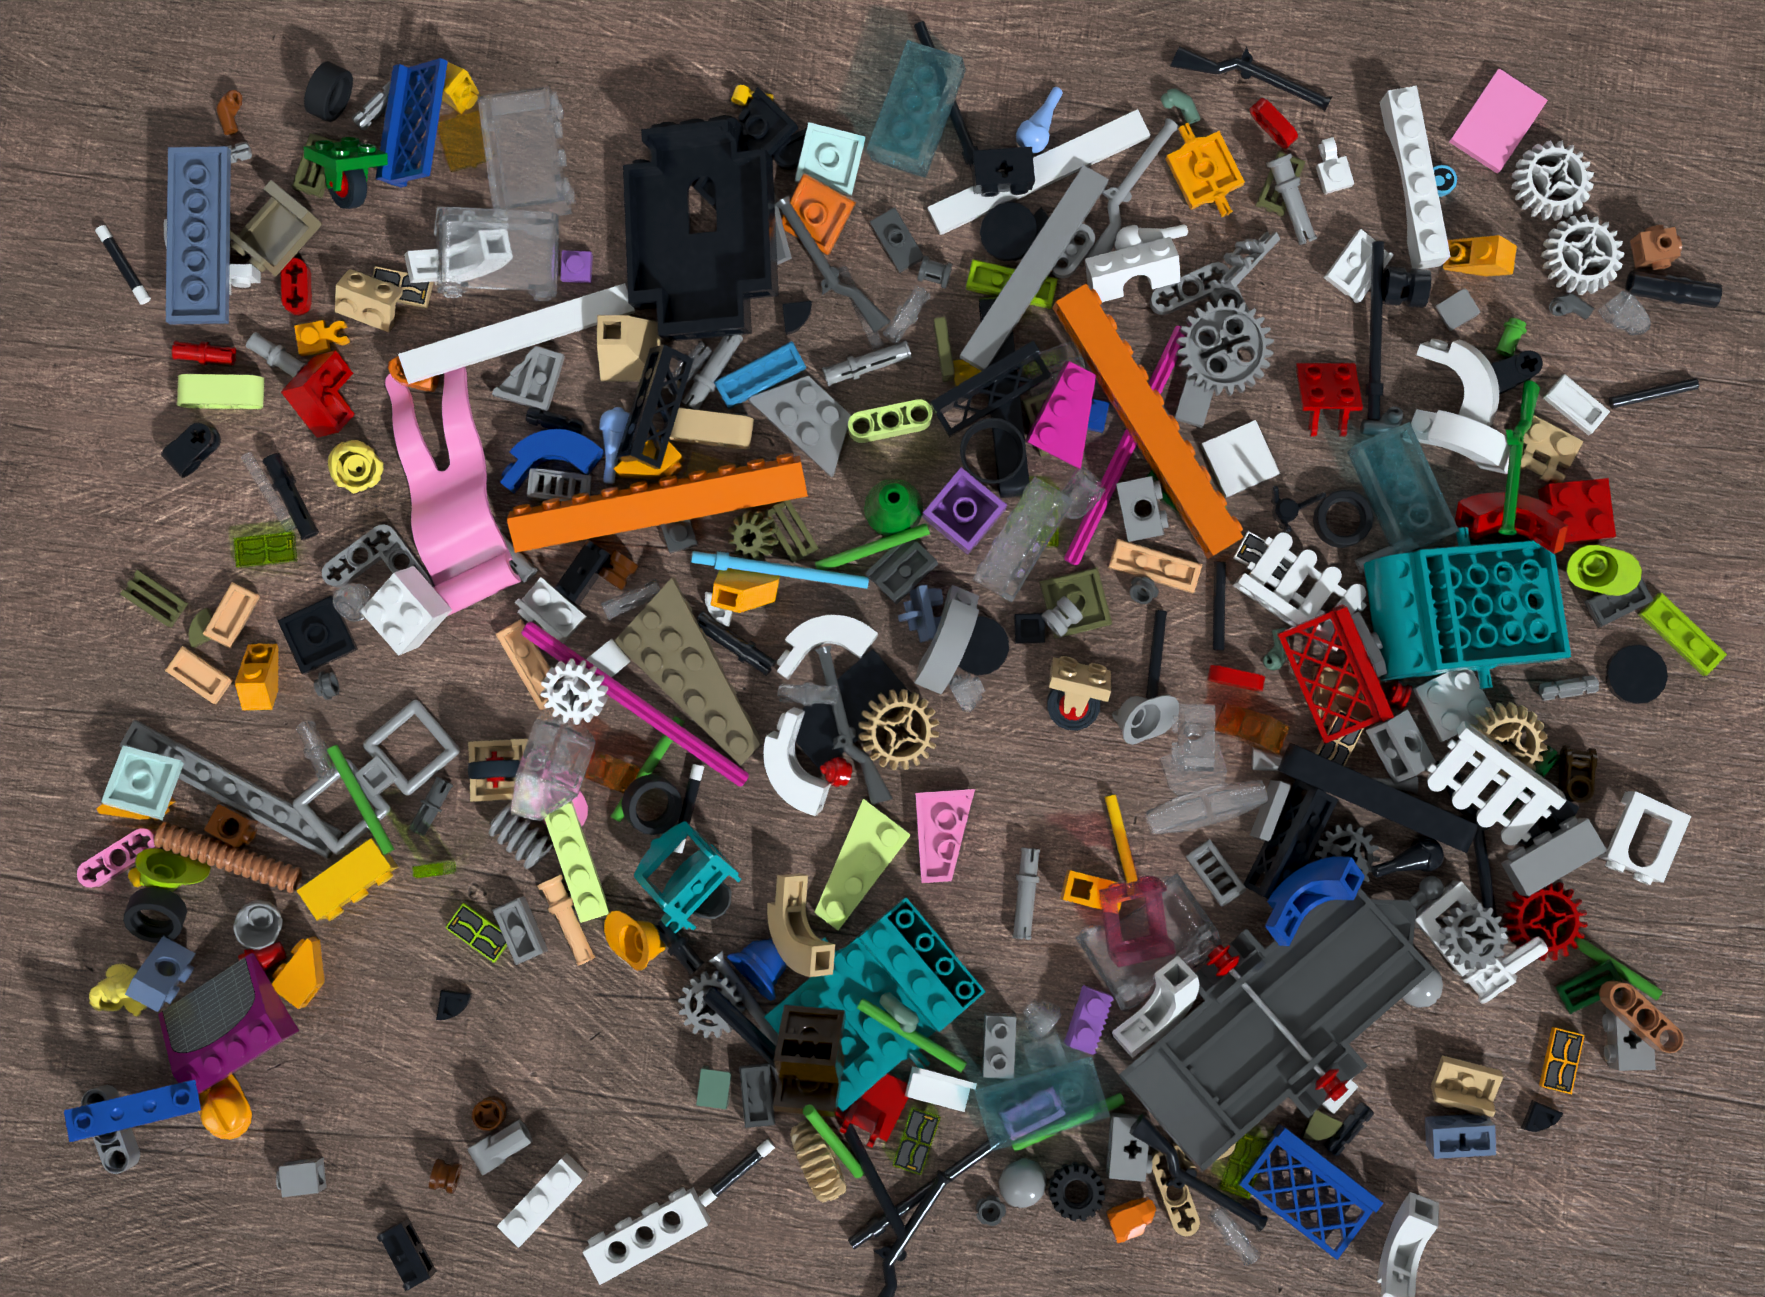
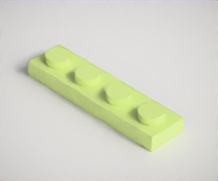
M570 800L544 808L542 813L580 923L609 914L610 909L573 801Z

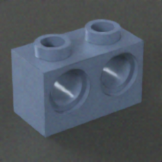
M1463 1114L1425 1117L1426 1147L1434 1159L1496 1155L1495 1125L1487 1115Z

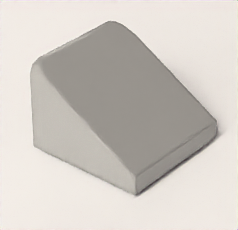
M1466 288L1435 306L1449 331L1470 321L1480 313L1479 308Z

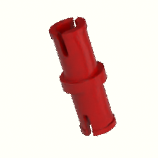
M177 340L173 342L172 358L175 360L198 361L201 365H207L208 363L235 365V347L210 345L206 341H201L200 344L179 342Z

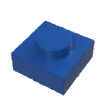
M1092 399L1087 430L1103 433L1110 402Z

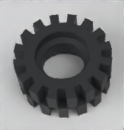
M1072 1162L1071 1165H1062L1063 1168L1057 1169L1054 1172V1177L1049 1181L1050 1188H1048L1054 1209L1065 1219L1070 1218L1071 1221L1075 1222L1076 1219L1086 1221L1087 1217H1094L1097 1209L1100 1210L1102 1208V1200H1105V1188L1101 1178L1087 1164ZM1080 1180L1087 1185L1088 1195L1084 1201L1073 1203L1066 1198L1065 1188L1071 1181Z

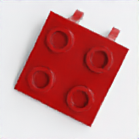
M1296 363L1302 411H1310L1309 436H1317L1321 409H1340L1338 421L1339 437H1346L1350 411H1362L1363 409L1356 364Z
M887 1073L843 1112L837 1106L836 1116L843 1119L839 1132L845 1134L849 1124L852 1123L870 1133L866 1146L872 1148L876 1138L887 1142L909 1098L905 1096L908 1083Z

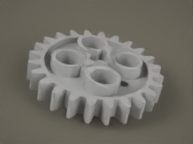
M1218 299L1216 308L1210 302H1207L1205 304V312L1197 307L1194 311L1196 318L1188 316L1185 320L1190 327L1182 326L1179 330L1186 336L1178 338L1176 341L1177 344L1184 346V348L1176 352V356L1185 357V360L1179 364V367H1189L1190 370L1186 373L1185 377L1188 378L1194 375L1196 380L1193 386L1195 387L1201 382L1205 383V393L1211 387H1215L1216 396L1220 395L1223 388L1226 389L1228 396L1233 394L1234 387L1240 393H1243L1245 391L1244 383L1252 388L1256 384L1253 376L1261 379L1264 373L1260 368L1267 369L1270 366V363L1264 358L1271 357L1274 353L1266 349L1267 346L1274 342V339L1265 338V335L1271 329L1270 327L1261 328L1260 325L1265 318L1261 317L1255 320L1253 317L1256 312L1255 308L1248 313L1245 312V302L1238 308H1235L1234 299H1231L1227 306H1224L1222 299ZM1226 323H1236L1239 326L1240 333L1237 335L1230 334L1226 329ZM1199 334H1209L1213 341L1212 345L1205 346L1201 344L1198 338ZM1249 337V341L1232 346L1228 352L1221 350L1207 358L1202 359L1200 357L1202 353L1216 350L1222 342L1224 345H1229L1240 338ZM1239 349L1247 350L1251 356L1250 362L1239 360L1237 351ZM1211 360H1218L1222 363L1224 368L1222 373H1215L1211 370L1209 365Z

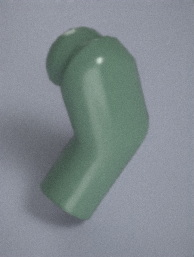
M1173 88L1167 90V93L1161 96V102L1165 108L1170 109L1176 106L1181 109L1186 123L1192 125L1201 119L1193 99L1189 95Z
M1287 628L1272 630L1274 647L1263 658V664L1269 670H1277L1287 661V656L1277 633L1287 630Z
M884 993L880 997V1004L900 1023L902 1031L907 1033L913 1032L916 1029V1024L919 1023L916 1012L901 1003L892 993Z

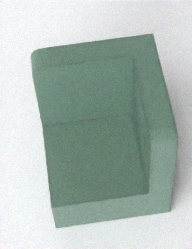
M703 1065L700 1072L696 1105L727 1109L730 1098L731 1072L709 1069V1066Z

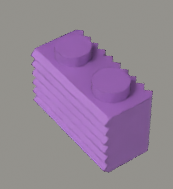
M1083 985L1064 1043L1071 1048L1092 1055L1096 1054L1095 1049L1098 1048L1097 1043L1100 1042L1099 1037L1102 1036L1101 1031L1104 1030L1103 1025L1106 1024L1105 1019L1108 1018L1107 1013L1110 1012L1108 1008L1112 1006L1110 1002L1114 1000L1113 997L1106 992Z

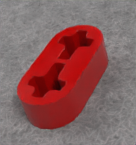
M1260 98L1249 108L1253 119L1280 147L1287 149L1298 139L1295 128L1267 99Z
M292 258L281 270V301L284 308L296 316L306 314L311 308V271L304 261L299 258ZM295 266L303 271L297 275L296 284L295 278L290 274V272L295 271ZM295 290H297L298 296L303 299V302L298 303L297 308L290 303V300H295L296 298Z
M1210 665L1207 680L1246 690L1263 692L1266 677L1251 672Z

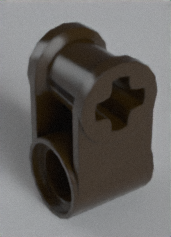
M1564 745L1559 754L1562 760L1559 762L1558 789L1564 793L1568 801L1574 804L1586 802L1592 798L1595 791L1597 751L1594 748H1589L1587 751L1571 749L1570 746ZM1574 782L1581 788L1579 797H1575L1571 792V786Z

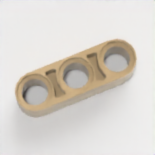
M679 408L669 440L725 448L750 449L754 419L742 415Z

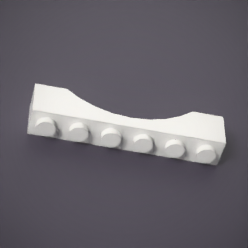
M1417 86L1388 90L1380 101L1385 131L1393 146L1402 178L1407 216V245L1412 268L1416 269L1442 266L1451 256Z

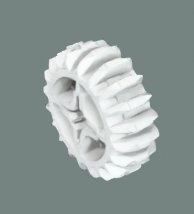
M1551 140L1546 141L1543 146L1536 144L1532 151L1527 150L1522 155L1523 159H1519L1515 167L1518 170L1512 173V178L1517 181L1512 184L1511 189L1520 190L1515 196V200L1523 199L1525 201L1522 205V210L1528 207L1533 209L1531 217H1535L1541 212L1542 221L1547 220L1550 216H1552L1554 221L1559 220L1562 215L1568 218L1573 214V211H1579L1583 207L1582 202H1586L1589 199L1590 195L1588 192L1593 188L1594 184L1588 180L1593 177L1594 172H1589L1585 169L1590 166L1591 161L1582 162L1580 159L1583 157V152L1574 154V145H1569L1567 149H1564L1563 141H1558L1554 146ZM1552 161L1557 164L1554 167H1549L1546 165L1540 166L1537 163ZM1556 172L1553 178L1555 180V182L1553 183L1554 185L1549 189L1550 185L1552 184L1550 182L1551 178L1549 177H1551ZM1533 182L1537 185L1539 192L1536 190ZM1553 194L1560 197L1562 195L1568 197V199L1562 201H1554L1548 198Z
M1587 214L1582 215L1579 219L1576 216H1571L1567 219V222H1559L1557 229L1553 228L1548 233L1550 238L1546 239L1543 243L1547 250L1542 252L1541 257L1549 261L1543 264V269L1551 268L1552 272L1548 275V279L1556 277L1559 280L1556 287L1559 288L1566 284L1567 293H1571L1576 288L1578 295H1583L1587 290L1590 294L1598 291V287L1604 289L1609 285V281H1613L1617 277L1615 271L1620 270L1623 265L1618 260L1624 257V252L1617 250V248L1622 245L1623 241L1614 240L1613 237L1617 235V231L1609 232L1607 230L1609 222L1599 225V216L1593 217L1590 222ZM1570 235H1584L1579 243L1564 241ZM1596 266L1601 268L1598 274L1581 275L1586 267L1594 268Z

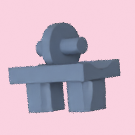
M922 585L909 592L911 601L904 602L906 613L898 615L899 622H908L909 631L917 630L920 643L928 642L934 638L942 616L933 617L932 607L943 604L941 589L927 588V585Z

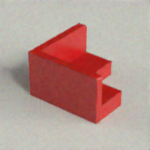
M336 350L314 356L281 391L286 400L317 438L339 433L355 415L338 393V390L353 375V372Z

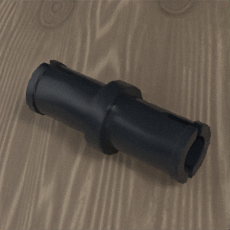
M660 920L655 927L658 930L660 939L669 948L667 952L670 956L674 955L688 971V974L692 975L705 962L700 959L688 944L690 940L686 936L682 937L679 932L674 933L669 927L672 923L666 927Z

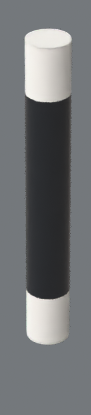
M106 225L96 228L95 232L140 304L149 302L151 298Z
M692 765L678 824L684 821L688 824L691 822L704 766ZM686 838L673 852L683 853Z
M769 1138L766 1139L699 1196L698 1199L702 1205L707 1207L776 1147Z

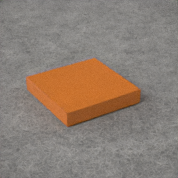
M806 173L802 175L790 199L791 205L821 252L829 255L856 202ZM783 214L781 219L784 230L799 238Z

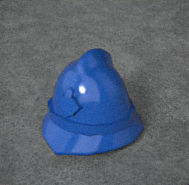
M772 938L753 941L741 952L727 955V958L762 996L770 1001L776 999L774 986L785 971L787 964L778 954Z

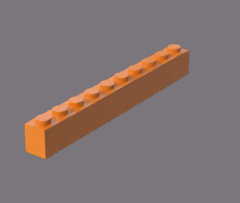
M1084 284L1057 300L1052 309L1091 372L1096 375L1099 385L1203 553L1209 559L1242 539L1241 531H1243V528L1235 516L1231 517L1226 510L1227 502L1222 493L1213 489L1209 482L1211 481V476L1208 470L1203 465L1199 466L1194 458L1196 453L1188 440L1184 441L1178 432L1180 427L1173 415L1170 414L1168 416L1162 406L1164 405L1162 396L1156 389H1151L1147 382L1149 377L1146 370L1141 364L1137 365L1131 356L1133 354L1131 346L1125 339L1121 340L1117 334L1115 320L1110 314L1106 315L1100 306L1102 304L1100 296L1095 289L1090 290L1088 285Z
M787 453L777 456L774 461L765 462L764 459H755L747 462V466L736 468L733 464L719 467L717 472L707 474L705 470H698L689 473V477L677 479V476H667L659 479L660 483L650 485L646 481L633 483L629 489L618 490V487H610L601 490V494L589 496V493H579L571 497L572 500L560 502L559 498H553L543 501L541 506L531 507L530 504L518 505L513 507V511H510L507 517L514 551L517 553L807 497L800 456L794 457L793 453Z

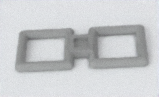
M412 700L363 742L364 749L373 758L370 762L358 770L350 759H345L366 798L376 808L374 812L380 821L391 810L389 804L380 795L385 789L395 783L404 795H411L460 753V748L418 700ZM415 714L445 750L408 781L378 745ZM334 766L293 801V807L335 855H340L370 829L363 819L338 840L308 805L341 777Z

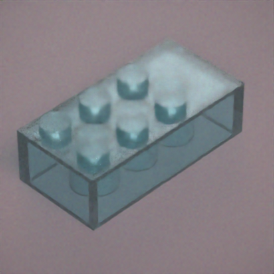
M907 40L866 149L872 161L926 178L966 71L961 56Z
M1410 422L1357 443L1348 451V455L1394 555L1415 552L1446 539L1459 531Z
M1092 1056L974 1090L991 1153L1110 1117Z

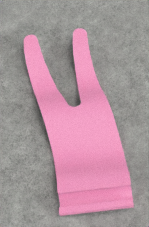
M462 367L444 373L442 418L450 465L445 471L438 470L423 439L409 388L396 382L391 374H389L385 379V386L392 403V421L396 446L411 493L413 538L418 553L435 585L433 588L452 609L449 614L452 615L521 582L519 574L514 573L509 561L512 560V556L490 510L486 490L487 473L484 451L470 408L466 368Z

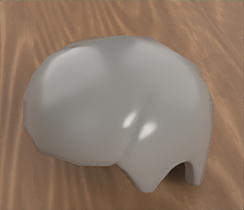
M254 900L245 904L238 912L233 924L237 941L246 948L258 950L273 944L280 933L283 923L279 908L271 902Z
M1430 961L1427 962L1434 971L1402 998L1406 1004L1416 1008L1430 1007L1440 998L1443 989L1442 976Z
M1021 1158L1007 1165L998 1181L1001 1196L1009 1205L1018 1208H1026L1037 1203L1043 1196L1047 1186L1045 1171L1037 1162L1027 1158Z

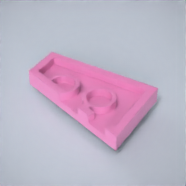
M975 789L915 793L921 883L952 881Z

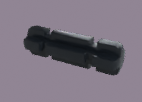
M530 407L526 414L527 423L538 426L541 424L544 428L569 430L579 434L583 432L584 422L576 418H571L570 420L568 416L544 411L543 413L541 409Z
M1359 1103L1353 1110L1355 1113L1353 1115L1350 1114L1344 1120L1334 1137L1331 1136L1326 1141L1325 1147L1333 1155L1339 1156L1345 1149V1143L1349 1144L1364 1127V1121L1368 1122L1374 1115L1373 1110L1365 1103Z

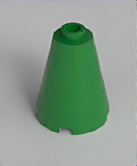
M900 479L884 480L876 484L869 491L864 505L865 517L869 525L878 534L887 537L916 527L920 523L923 514L922 498L917 489L906 481ZM891 500H896V501H898V502H897V503H891L890 501H891Z

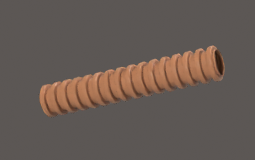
M163 822L158 827L154 836V846L157 848L163 846L165 851L172 849L174 854L181 852V856L187 857L189 855L192 860L198 858L200 863L207 861L209 866L216 864L218 869L224 867L227 872L233 870L235 875L242 873L244 878L251 876L253 881L260 880L262 884L268 882L270 887L277 885L279 890L286 888L288 893H293L297 889L302 878V869L300 867L293 869L291 864L284 866L282 861L276 863L273 858L267 860L265 855L258 857L256 852L249 854L247 849L241 851L240 847L232 848L228 843L223 845L221 840L214 842L212 837L205 838L203 834L197 836L195 831L188 833L186 828L179 830L177 825L170 826L168 822Z

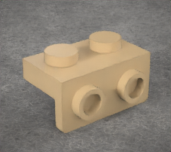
M349 269L336 284L335 312L390 332L394 327L395 305L402 296L403 289Z
M1442 1055L1431 1083L1434 1101L1447 1108L1456 1107L1468 1110L1470 1113L1478 1116L1487 1115L1493 1117L1496 1112L1493 1102L1503 1075L1501 1070Z

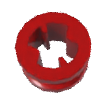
M1397 680L1392 686L1387 699L1389 706L1396 704L1399 710H1403L1411 696L1412 685L1407 684L1403 686L1402 682Z

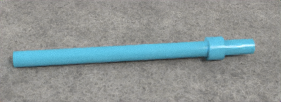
M692 551L691 563L714 566V569L726 571L727 568L865 589H867L869 577L731 557L729 553L717 551L716 554Z

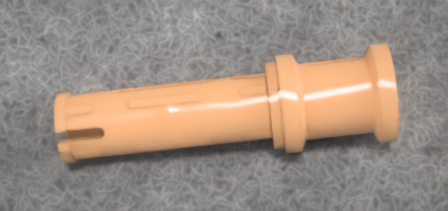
M560 874L537 885L538 890L543 891L549 904L548 911L552 915L555 914L576 959L577 966L596 957L593 955L572 909V905H574L572 897L568 896L561 881L563 876Z

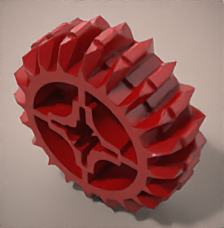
M1557 882L1554 887L1553 883L1530 896L1519 895L1517 891L1512 892L1513 898L1517 901L1516 903L1506 901L1505 905L1511 908L1512 912L1503 913V918L1511 919V924H1505L1503 927L1507 928V931H1514V933L1509 935L1508 940L1510 942L1519 940L1515 948L1516 950L1531 941L1524 930L1527 928H1536L1548 947V952L1539 957V961H1545L1547 954L1550 960L1556 961L1558 960V952L1564 957L1569 956L1567 946L1572 949L1579 947L1574 938L1584 939L1585 935L1578 932L1579 927L1585 928L1588 924L1587 922L1580 921L1579 917L1585 916L1587 912L1586 910H1577L1576 907L1581 905L1582 900L1580 898L1571 900L1574 895L1573 889H1567L1563 892L1564 884ZM1545 895L1552 896L1558 900L1565 911L1554 912L1550 907V903L1546 902ZM1535 899L1532 914L1527 918H1523L1526 906ZM1544 915L1550 917H1557L1554 919H1550V921H1547L1545 925L1533 923L1540 921V919H1543ZM1567 922L1565 934L1555 941L1558 926L1561 923Z

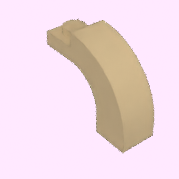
M801 873L777 875L775 902L767 903V915L770 934L778 954L787 966L801 975L807 977L833 975L835 944L816 937L807 921L808 875Z

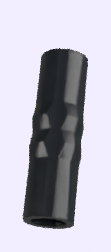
M1631 270L1626 280L1625 291L1627 295L1656 299L1662 302L1716 308L1721 300L1722 285L1694 280L1684 276L1676 277L1670 274L1662 275Z

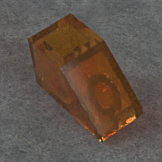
M1224 702L1213 730L1253 747L1279 755L1290 727L1269 715Z
M580 743L577 752L573 756L569 771L602 786L624 793L630 783L636 780L640 767Z

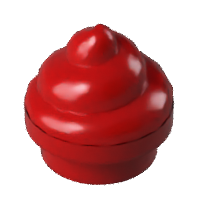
M835 757L821 765L820 771L831 786H846L851 778L852 764L846 762L845 758Z

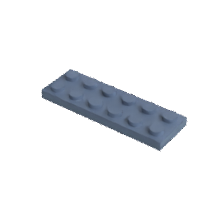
M227 146L168 147L166 322L169 325L229 324L231 150Z

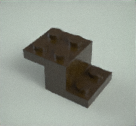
M784 1005L774 1056V1064L778 1075L773 1103L774 1111L803 1114L805 1106L813 1105L821 1116L836 1117L845 1064L841 1045L846 1019L845 1010Z

